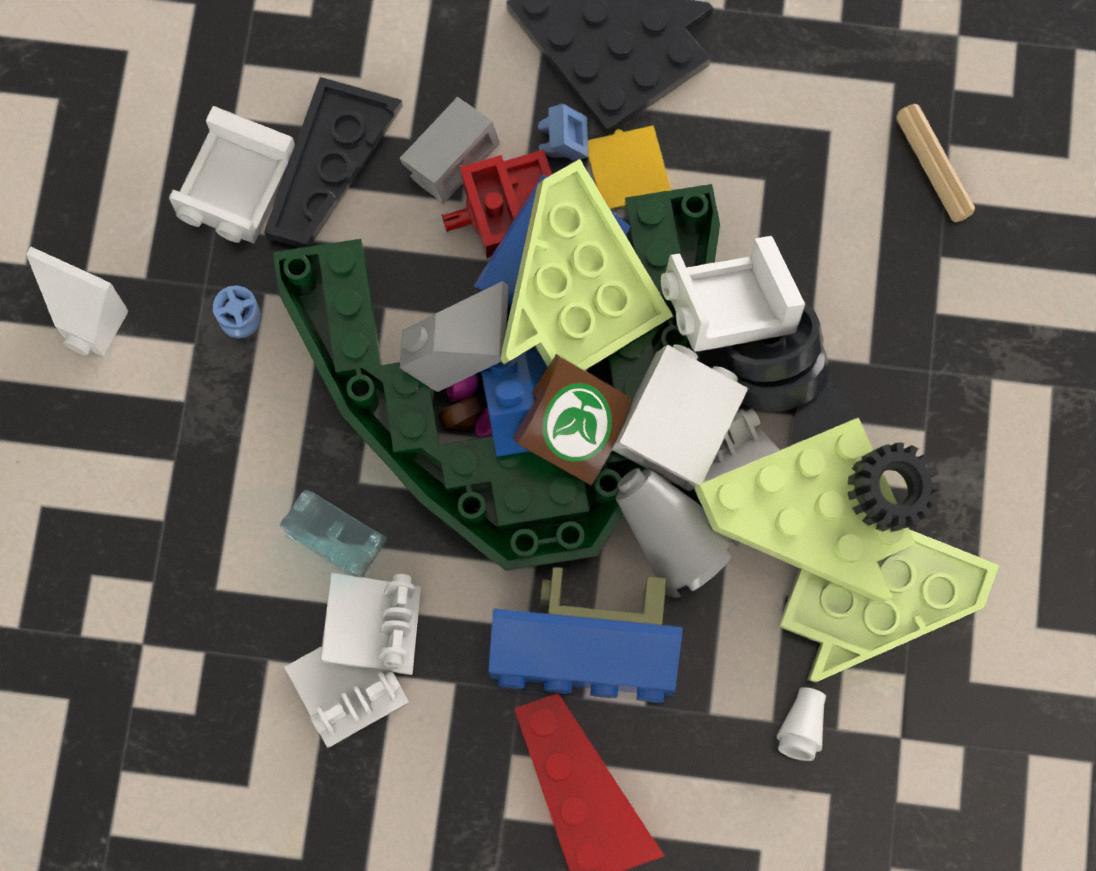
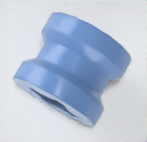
M238 285L228 286L221 290L214 299L213 314L222 331L228 336L234 338L248 337L259 328L262 320L261 310L253 293L247 288Z

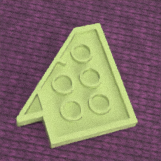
M579 159L545 178L537 185L500 359L505 364L536 346L547 366H549L554 356L558 354L586 370L673 317Z

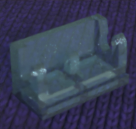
M305 490L300 495L286 518L284 517L280 523V527L285 535L351 576L364 577L388 540L386 536L374 531L319 497L313 491L309 492L308 490Z

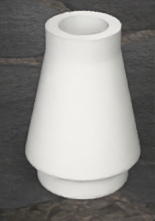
M812 688L799 689L797 698L776 736L780 741L778 750L782 754L798 760L812 761L815 759L816 752L822 750L823 713L826 699L824 693Z

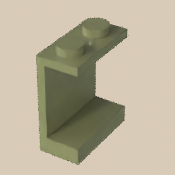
M553 567L552 581H542L540 613L662 625L666 578L647 577L643 593L642 614L560 606L563 568Z

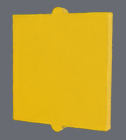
M654 126L627 132L618 129L614 135L588 140V160L593 179L611 211L623 209L625 197L671 190Z

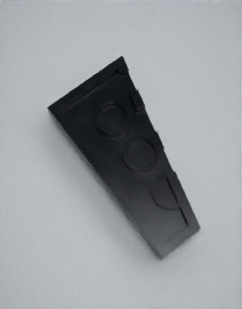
M319 77L264 231L266 238L298 248L311 246L402 109L401 99Z

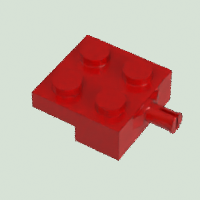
M544 149L506 161L500 155L460 167L461 181L466 193V208L441 215L446 233L471 225L480 237L486 258L492 257L541 175H552Z

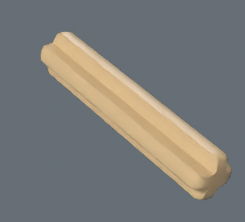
M917 104L903 108L898 112L897 121L951 220L959 222L970 217L975 211V207L921 108Z

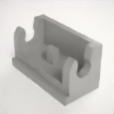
M457 97L400 157V160L406 168L413 172L410 177L436 197L439 202L444 204L462 185L460 167L485 160L500 144L493 122Z

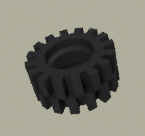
M899 442L892 445L886 444L861 457L862 460L854 464L852 470L856 473L848 476L847 484L855 485V489L847 493L849 500L857 498L859 505L852 509L856 515L862 512L866 514V517L862 520L865 524L870 526L877 523L876 530L886 531L888 529H891V532L899 531L921 522L920 520L927 518L932 513L929 509L937 506L939 498L932 496V494L940 491V482L932 483L931 477L938 475L936 467L927 470L925 464L931 459L926 454L919 457L915 456L919 448L913 445L904 448V443ZM887 470L899 473L906 483L908 494L902 504L897 505L888 502L881 492L879 480L881 475Z

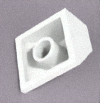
M30 246L26 254L54 325L65 338L63 344L85 356L88 355L89 351H92L104 357L128 313L126 306L111 283Z

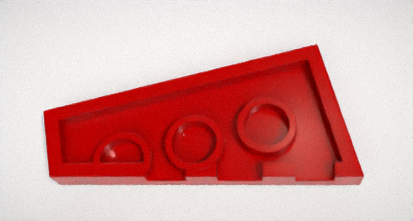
M558 693L514 708L569 871H625L664 857L655 840Z

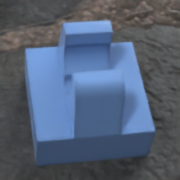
M565 104L548 108L549 116L539 122L538 130L548 134L550 141L539 145V151L544 149L545 154L549 157H563L573 161L589 157L587 117Z

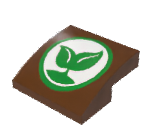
M556 354L532 391V394L537 399L512 439L518 445L592 485L619 436L632 398Z

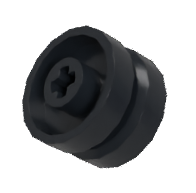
M804 305L796 333L723 347L728 370L738 377L737 383L748 388L742 400V403L747 407L763 412L786 411L806 404L817 397L826 386L830 369L827 354L823 347L824 339L821 324L816 312L809 306Z

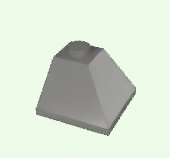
M502 281L402 330L400 368L436 392H439L501 362L500 356L507 329L508 285Z

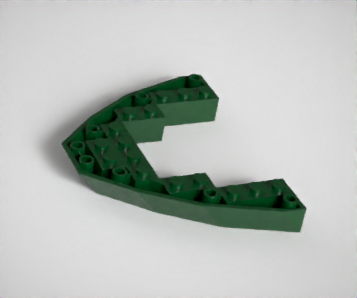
M712 184L625 197L623 218L631 226L627 232V239L673 317L605 357L609 385L625 393L632 400L656 352L666 345L671 347L673 345H681L693 351L687 335H682L678 329L676 310L672 301L666 300L663 295L661 276L663 273H666L670 255L674 254L681 255L686 268L715 263L720 221ZM362 239L273 252L279 296L342 417L422 505L505 571L598 556L624 515L616 500V496L620 491L617 487L618 483L632 470L638 468L642 472L647 470V468L611 450L593 484L590 485L531 451L496 457L493 436L439 445L431 388L402 370L400 362L382 365L367 260ZM702 351L695 352L698 355L697 361H700Z

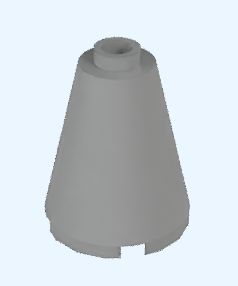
M638 468L625 475L617 485L620 491L616 496V500L657 578H666L665 593L669 597H681L677 589L685 585L691 591H694L709 581L731 559L732 555L727 551L731 542L737 547L740 543L713 531L703 507L652 469L642 472Z

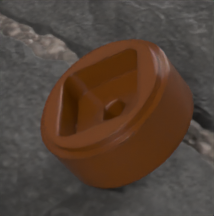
M473 394L439 412L438 418L445 430L448 428L465 430L475 424L478 412L482 411L484 407L478 396Z

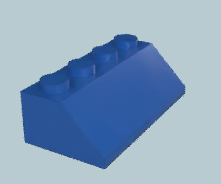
M493 609L489 676L491 679H498V686L504 688L525 689L526 682L544 684V691L569 694L572 692V687L590 688V695L595 697L617 698L618 691L637 693L636 700L663 703L664 696L673 697L676 689L683 627Z

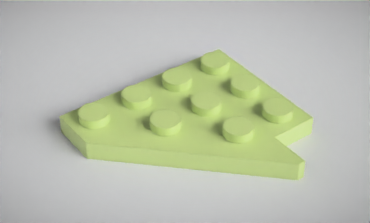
M859 417L694 487L713 531L879 603L890 600L893 596L877 561L915 545L908 527L891 532V529L879 531L876 530L877 523L868 526L862 521L866 517L864 512L856 515L852 509L859 505L857 498L852 500L848 498L847 492L855 489V485L847 484L848 476L856 473L852 470L854 464L862 460V456L873 451ZM883 473L879 480L881 492L888 502L897 504Z
M910 530L915 545L877 561L893 596L892 599L879 603L800 568L778 627L820 643L807 678L808 681L813 683L818 682L983 609L999 565Z

